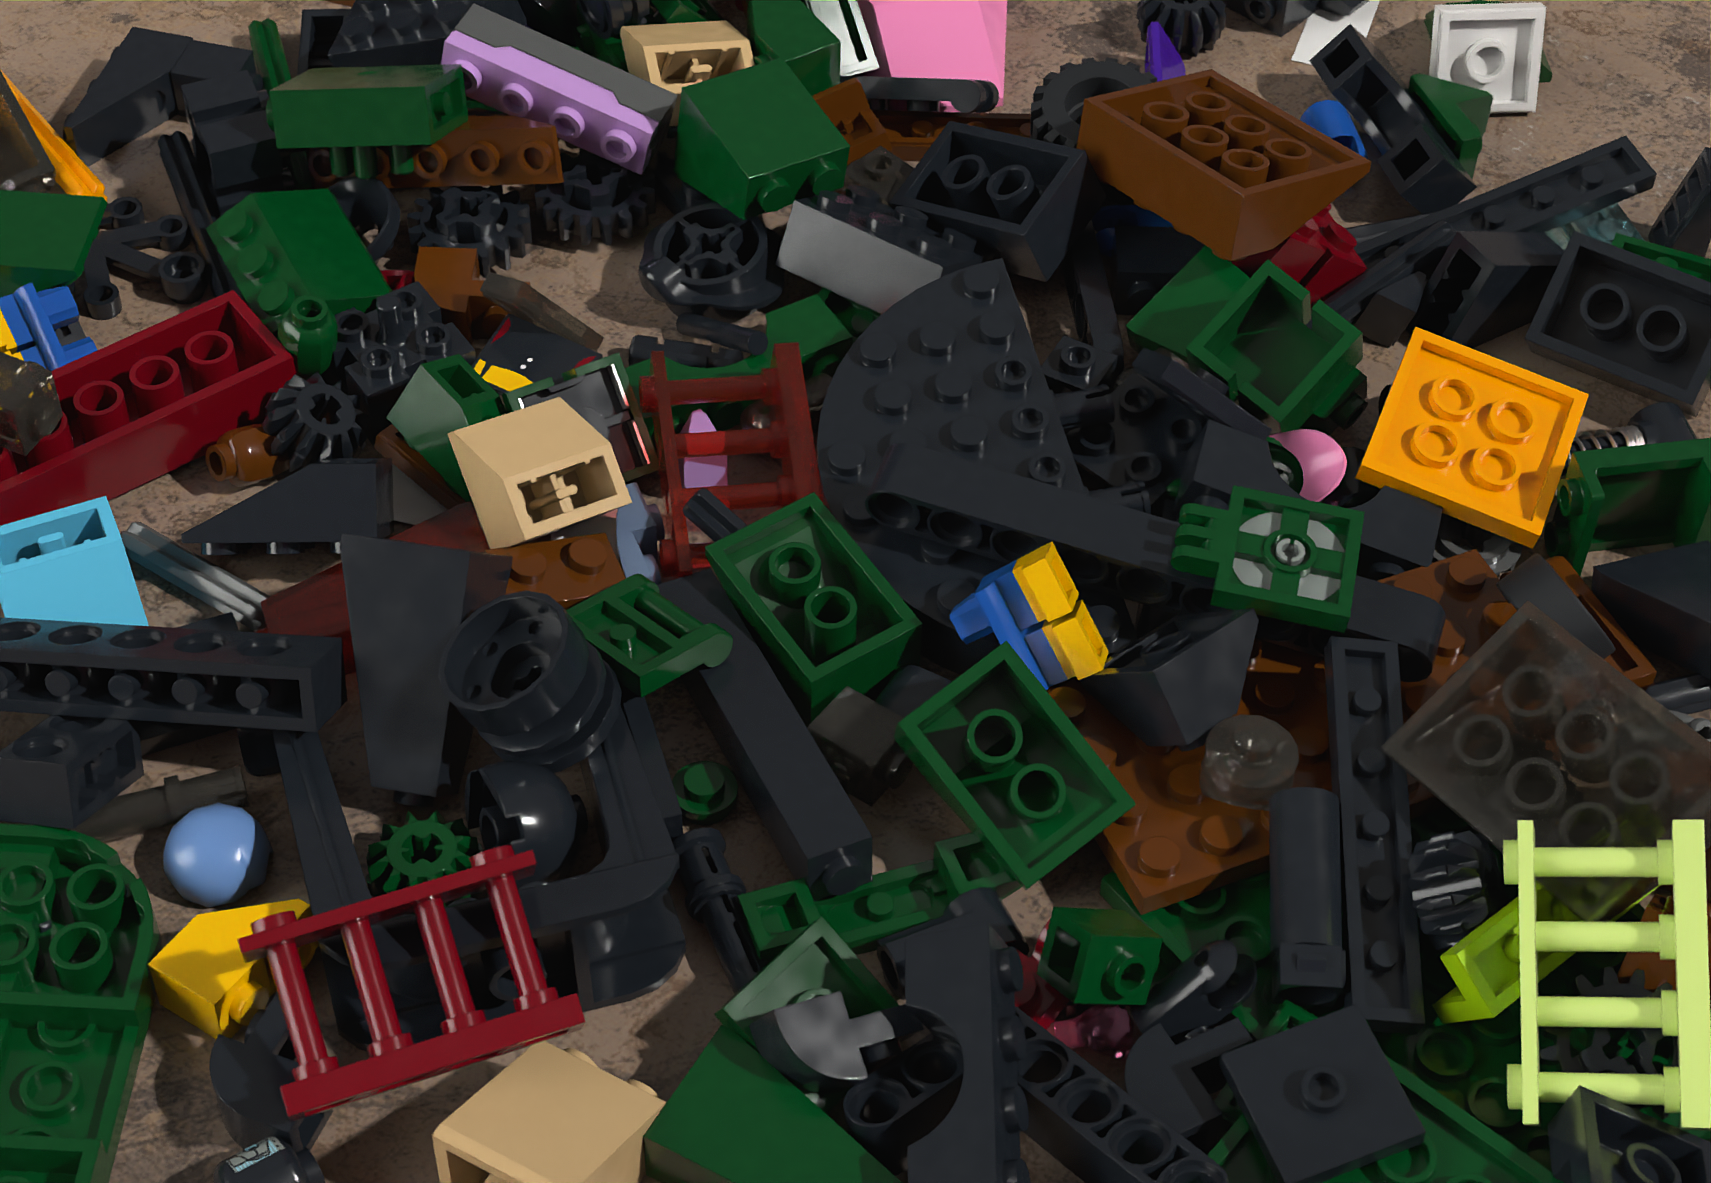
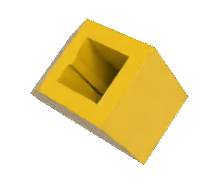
M292 899L197 914L148 963L160 1005L214 1039H217L218 1035L232 1038L242 1026L249 1025L252 1017L258 1010L266 1008L269 998L277 990L268 958L264 957L245 963L237 939L252 934L250 927L252 922L273 914L294 911L297 920L311 917V906L301 899ZM318 941L297 947L303 970L312 960L315 950L319 946Z

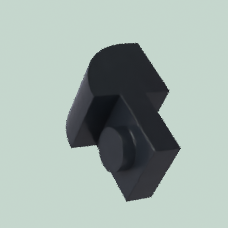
M841 991L773 1009L749 1025L757 1050L762 1057L798 1089L819 1094L840 1092L868 1078L865 1067L876 1065L904 1054L900 1042L924 1030L922 1022L906 1004L849 1019Z

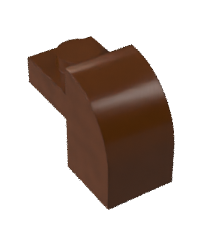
M419 246L414 271L415 282L419 281L441 308L442 324L446 325L453 322L471 345H473V339H490L508 314L534 324L530 282L480 280L477 248Z

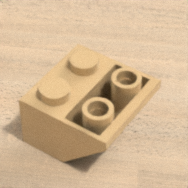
M726 20L622 26L620 30L628 72L678 95L670 126H678L682 87L755 66L749 39Z
M561 397L448 433L450 443L490 549L516 546L596 518L632 503L610 442Z

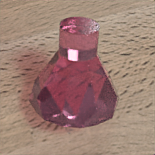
M1093 1004L1075 1019L1054 1022L1055 1037L1070 1049L1083 1047L1115 1060L1126 1062L1131 1049L1135 1023L1125 1005Z

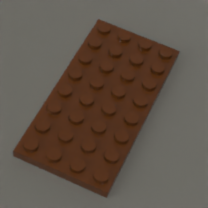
M1476 549L1433 562L1428 567L1421 566L1378 580V582L1434 599L1442 606L1446 613L1445 624L1432 673L1428 678L1419 682L1400 681L1410 820L1463 802V798L1467 795L1465 790L1470 786L1467 780L1472 777L1469 772L1474 769L1472 763L1477 760L1474 755L1481 749L1531 733L1538 736L1536 743L1545 745V754L1553 756L1551 763L1561 767L1612 749L1619 732L1580 681L1570 678L1525 619L1502 595L1496 586L1500 579ZM1255 638L1238 712L1215 727L1217 736L1201 747L1184 752L1179 751L1177 746H1147L1086 691L1081 681L1077 678L1051 686L1046 690L1136 803L1131 810L1094 837L1141 915L1270 870L1269 798L1278 791L1295 787H1313L1332 792L1324 658Z

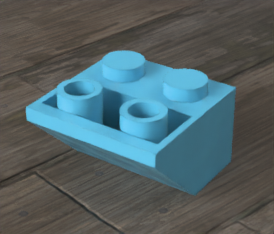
M106 496L0 526V604L5 618L149 626L125 547Z

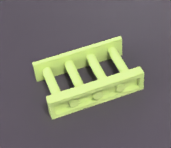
M1517 820L1518 840H1503L1504 884H1519L1522 1064H1507L1508 1109L1523 1110L1524 1126L1541 1127L1540 1102L1565 1103L1576 1088L1581 1085L1622 1104L1664 1105V1113H1680V1129L1711 1131V1020L1704 820H1672V840H1657V847H1535L1533 820ZM1536 877H1658V885H1673L1674 914H1659V922L1537 921ZM1537 951L1660 952V960H1675L1676 990H1661V998L1538 996ZM1539 1026L1662 1028V1036H1677L1678 1067H1663V1074L1539 1072Z

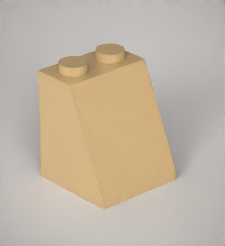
M546 1041L532 1045L441 1122L434 1131L432 1140L440 1183H640L646 1174L643 1136L664 1108L666 1102L661 1100L658 1094L646 1084L633 1079L625 1082L598 1068L591 1058L579 1050L573 1048L562 1050Z

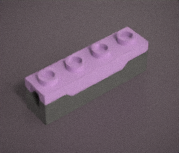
M473 3L444 42L441 65L462 64L461 68L467 97L510 116L555 125L558 138L642 175L668 134L677 94Z

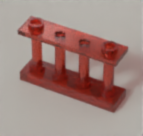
M798 342L774 344L770 368H762L760 375L669 381L667 380L664 351H651L649 376H639V401L641 412L652 413L666 518L668 539H660L661 573L663 578L673 577L674 580L692 574L693 569L712 568L705 556V547L714 542L689 544L686 516L683 513L684 505L699 489H708L730 510L778 507V509H781L813 492L822 502L823 496ZM762 399L764 405H773L775 421H770L768 428L674 433L671 405ZM770 453L772 459L781 458L783 475H778L776 482L682 488L678 459Z

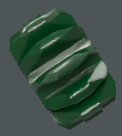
M436 809L427 820L418 821L408 811L403 827L383 824L382 833L380 834L381 842L368 845L366 855L368 891L374 898L472 868L469 858L483 852L482 846L478 843L477 837L469 835V829L465 826L462 818L445 824L444 817ZM482 891L458 899L471 898L470 896L481 894ZM458 899L444 902V907H447L449 904Z

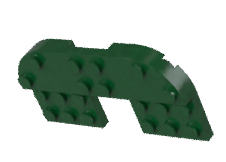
M0 823V1183H109L157 995L148 963L162 950V942L152 904L141 877L137 879L121 863L118 852L107 844L77 831L58 827ZM51 920L52 928L40 933L39 924Z

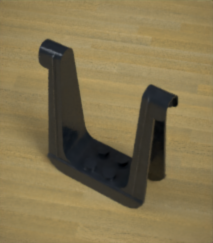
M621 705L619 716L606 739L585 759L579 762L604 860L590 872L583 875L553 882L534 881L525 884L518 890L548 988L556 987L559 998L577 993L583 1012L631 1001L659 989L677 972L686 952L685 937L668 888L677 869H680L679 855L673 846ZM236 727L246 771L254 776H266L281 772L312 916L373 898L368 891L318 732ZM489 897L481 899L462 898L452 902L445 907L475 1010H484L487 1021L516 1012L513 1000L519 998ZM405 914L372 924L371 929L402 1033H411L414 1044L443 1035L440 1023L446 1021V1016L415 914ZM339 934L320 940L318 943L338 1033L358 1049L367 1051L366 1047L372 1044L373 1041L342 935Z

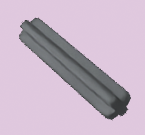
M132 522L127 531L120 533L129 559L222 613L233 612L235 620L254 631H261L268 622L274 620L277 611L274 608L275 601L273 597L144 523Z

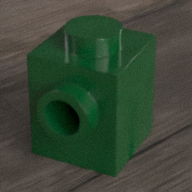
M1053 907L1036 974L1074 1004L1146 1005L1152 979L1159 965V953L1163 937L1125 910Z

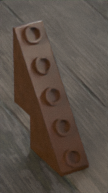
M478 107L467 110L468 121L434 144L412 145L414 171L411 174L395 175L392 173L388 146H375L379 172L376 179L383 182L387 188L553 184L564 182L555 125ZM329 147L305 148L312 189H328L343 179L356 176L355 172L352 175L343 177L332 174Z

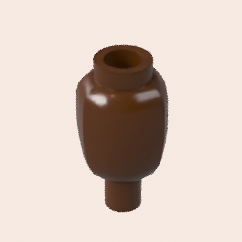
M262 423L229 430L219 436L217 443L209 446L206 451V463L212 477L219 482L228 480L237 487L260 483L290 469L288 452L284 455H272L271 444L276 435L265 433Z

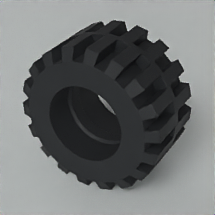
M1093 57L1082 59V64L1078 65L1072 62L1060 66V73L1050 72L1043 78V86H1037L1033 93L1030 138L1077 148L1085 98L1157 82V78L1150 72L1140 73V66L1128 62L1126 65L1119 64L1118 59L1106 57L1105 61H1095ZM1100 182L1107 197L1102 205H1106V200L1114 199L1117 204L1129 201V196L1113 186Z

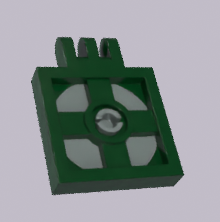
M1233 485L1227 510L1195 503H1188L1181 507L1179 515L1180 526L1176 531V547L1172 552L1171 565L1174 569L1181 572L1215 578L1211 600L1212 606L1231 610L1254 608L1256 615L1345 633L1351 614L1365 512Z

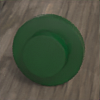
M698 761L690 763L681 768L672 779L683 817L696 825H712L722 821L735 806L738 799V782L735 775L730 769L716 762Z

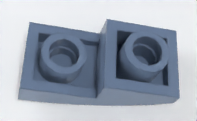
M636 482L626 484L632 503L617 509L616 542L618 562L626 578L634 574H642L656 585L662 584L658 569L657 541L665 539V529L660 511L655 503L646 504Z

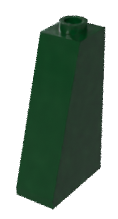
M1205 245L1126 324L1130 347L1138 354L1144 347L1165 355L1189 370L1186 347L1250 277L1231 261L1215 256L1212 249ZM1355 367L1300 428L1317 430L1330 436L1338 426L1343 430L1352 426L1368 405V402L1365 401L1367 398V376Z
M723 1025L716 1031L643 1136L646 1175L661 1183H902L735 1031Z

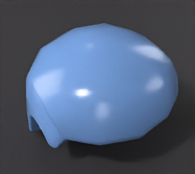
M215 803L191 810L171 829L163 852L164 871L170 883L183 899L211 908L236 902L246 895L250 889L262 885L266 880L269 855L273 853V849L261 824L244 809Z

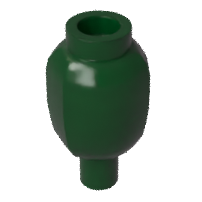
M304 295L296 298L292 302L291 307L283 314L278 325V340L293 356L297 376L307 380L308 377H311L317 371L320 375L323 374L332 365L333 351L336 349L338 342V325L333 312L323 299L313 295Z

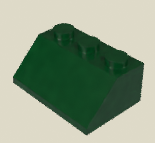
M329 189L250 193L206 228L250 309L277 339L278 325L283 314L291 307L292 302L300 296L313 295L320 297L327 303V306L334 315L353 307L366 314L377 309V297L392 292L336 197Z

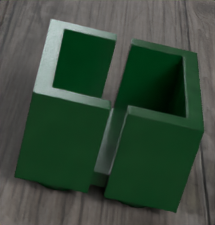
M1267 259L1186 347L1189 370L1192 373H1195L1200 367L1218 378L1229 387L1225 396L1234 403L1239 400L1241 408L1271 428L1270 434L1298 430L1363 359V332L1320 299L1311 308L1310 291ZM1311 311H1312V330H1311L1309 327L1306 326V324L1311 320Z

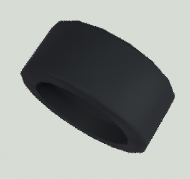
M1535 553L1497 582L1496 586L1502 595L1525 619L1571 679H1579L1615 651L1613 643L1603 629L1540 554Z

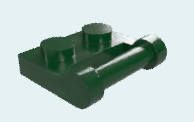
M634 574L566 610L584 633L585 640L598 650L602 659L616 673L619 683L642 698L701 664L715 667L725 661L733 645L732 635L715 623L703 624L660 595L659 587L653 581L642 574Z

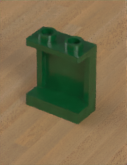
M1711 438L1573 452L1565 479H1561L1558 483V503L1553 520L1548 522L1545 527L1544 539L1549 557L1563 556L1581 576L1588 552L1673 543L1674 547H1679L1705 540L1711 543Z

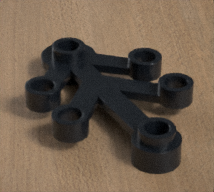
M121 197L108 203L99 226L111 223L113 229L98 233L97 237L93 240L84 263L88 287L85 289L83 297L88 315L96 320H108L116 317L122 310L119 290L115 284L111 283L107 263L161 284L164 294L175 303L191 304L201 299L208 286L204 260L193 252H177L185 249L191 243L190 229L186 218L172 214L163 216L157 221L145 223L142 203L134 197ZM157 243L160 249L176 253L170 254L161 260L131 247ZM75 282L68 285L72 295L76 289Z

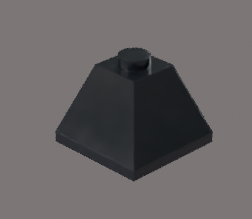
M1254 608L1175 616L1108 657L1103 671L1080 679L1086 691L1147 746H1177L1179 751L1182 752L1196 749L1213 740L1217 736L1215 727L1238 712L1259 619Z

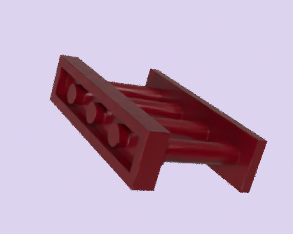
M512 845L495 847L470 857L469 860L472 868L301 920L296 919L294 911H285L258 919L250 924L252 934L237 939L245 963L264 957L268 958L299 1066L292 1069L295 1082L280 1086L290 1122L582 1029L586 1021L577 993L559 998L556 987L548 988L515 882L534 875L537 863L533 850L515 855ZM487 890L519 998L513 1000L516 1012L489 1021L486 1020L484 1010H475L443 904L444 902ZM412 912L415 913L446 1016V1021L440 1023L443 1035L416 1044L413 1043L411 1033H402L371 929L372 924ZM339 934L342 935L373 1041L372 1044L366 1047L369 1055L368 1059L343 1067H339L337 1056L328 1057L297 947Z

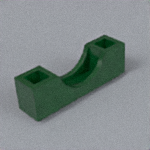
M815 294L766 313L768 347L761 355L751 354L744 360L728 366L698 368L677 363L660 354L626 367L625 370L658 457L669 452L692 411L701 409L703 413L707 414L716 431L720 432L828 389L839 364L853 345V336L822 299Z

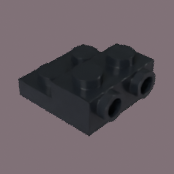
M1581 1085L1576 1088L1547 1124L1553 1178L1562 1182L1711 1183V1142Z

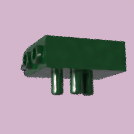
M462 64L312 68L269 91L270 98L266 106V117L269 128L275 132L277 149L329 147L332 174L343 177L352 175L355 172L358 179L369 180L379 175L375 146H388L391 172L395 175L411 174L414 171L412 145H432L468 121Z

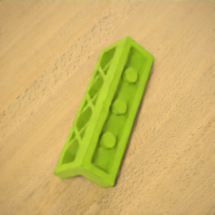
M1645 806L1629 810L1582 847H1657V840H1667L1649 807ZM1542 877L1536 882L1537 921L1615 922L1660 886L1658 885V877ZM1519 896L1440 956L1456 984L1454 989L1432 1005L1442 1024L1494 1018L1521 997ZM1537 951L1538 982L1576 952Z

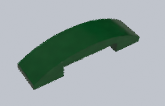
M971 832L935 842L933 859L873 875L872 882L861 885L844 895H833L814 902L805 879L800 878L737 895V905L759 959L772 960L803 930L821 916L853 953L857 955L876 951L877 940L941 917L944 910L954 899L971 889L991 887L997 891L1001 900L1022 888V886L977 836Z

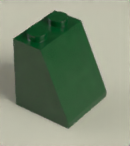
M782 57L682 87L673 171L679 179L742 220L767 212L778 211L785 206L793 204L794 200L819 195V192L822 190L834 191L843 188L850 145Z

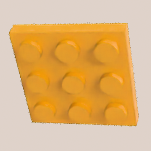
M1415 327L1355 478L1381 489L1386 485L1442 506V513L1533 549L1544 527L1589 394Z

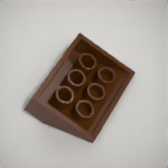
M1212 69L1085 98L1077 142V149L1085 150L1099 182L1115 187L1132 198L1138 207L1151 210L1170 222L1176 231L1192 236L1211 248L1215 256L1228 261H1241L1246 259L1247 256L1274 249L1368 174L1371 167L1370 160Z

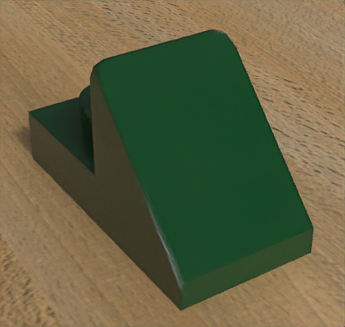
M1421 73L1411 75L1408 86L1409 91L1468 175L1473 179L1478 154L1482 150V138L1486 131L1493 102L1492 94L1484 90Z

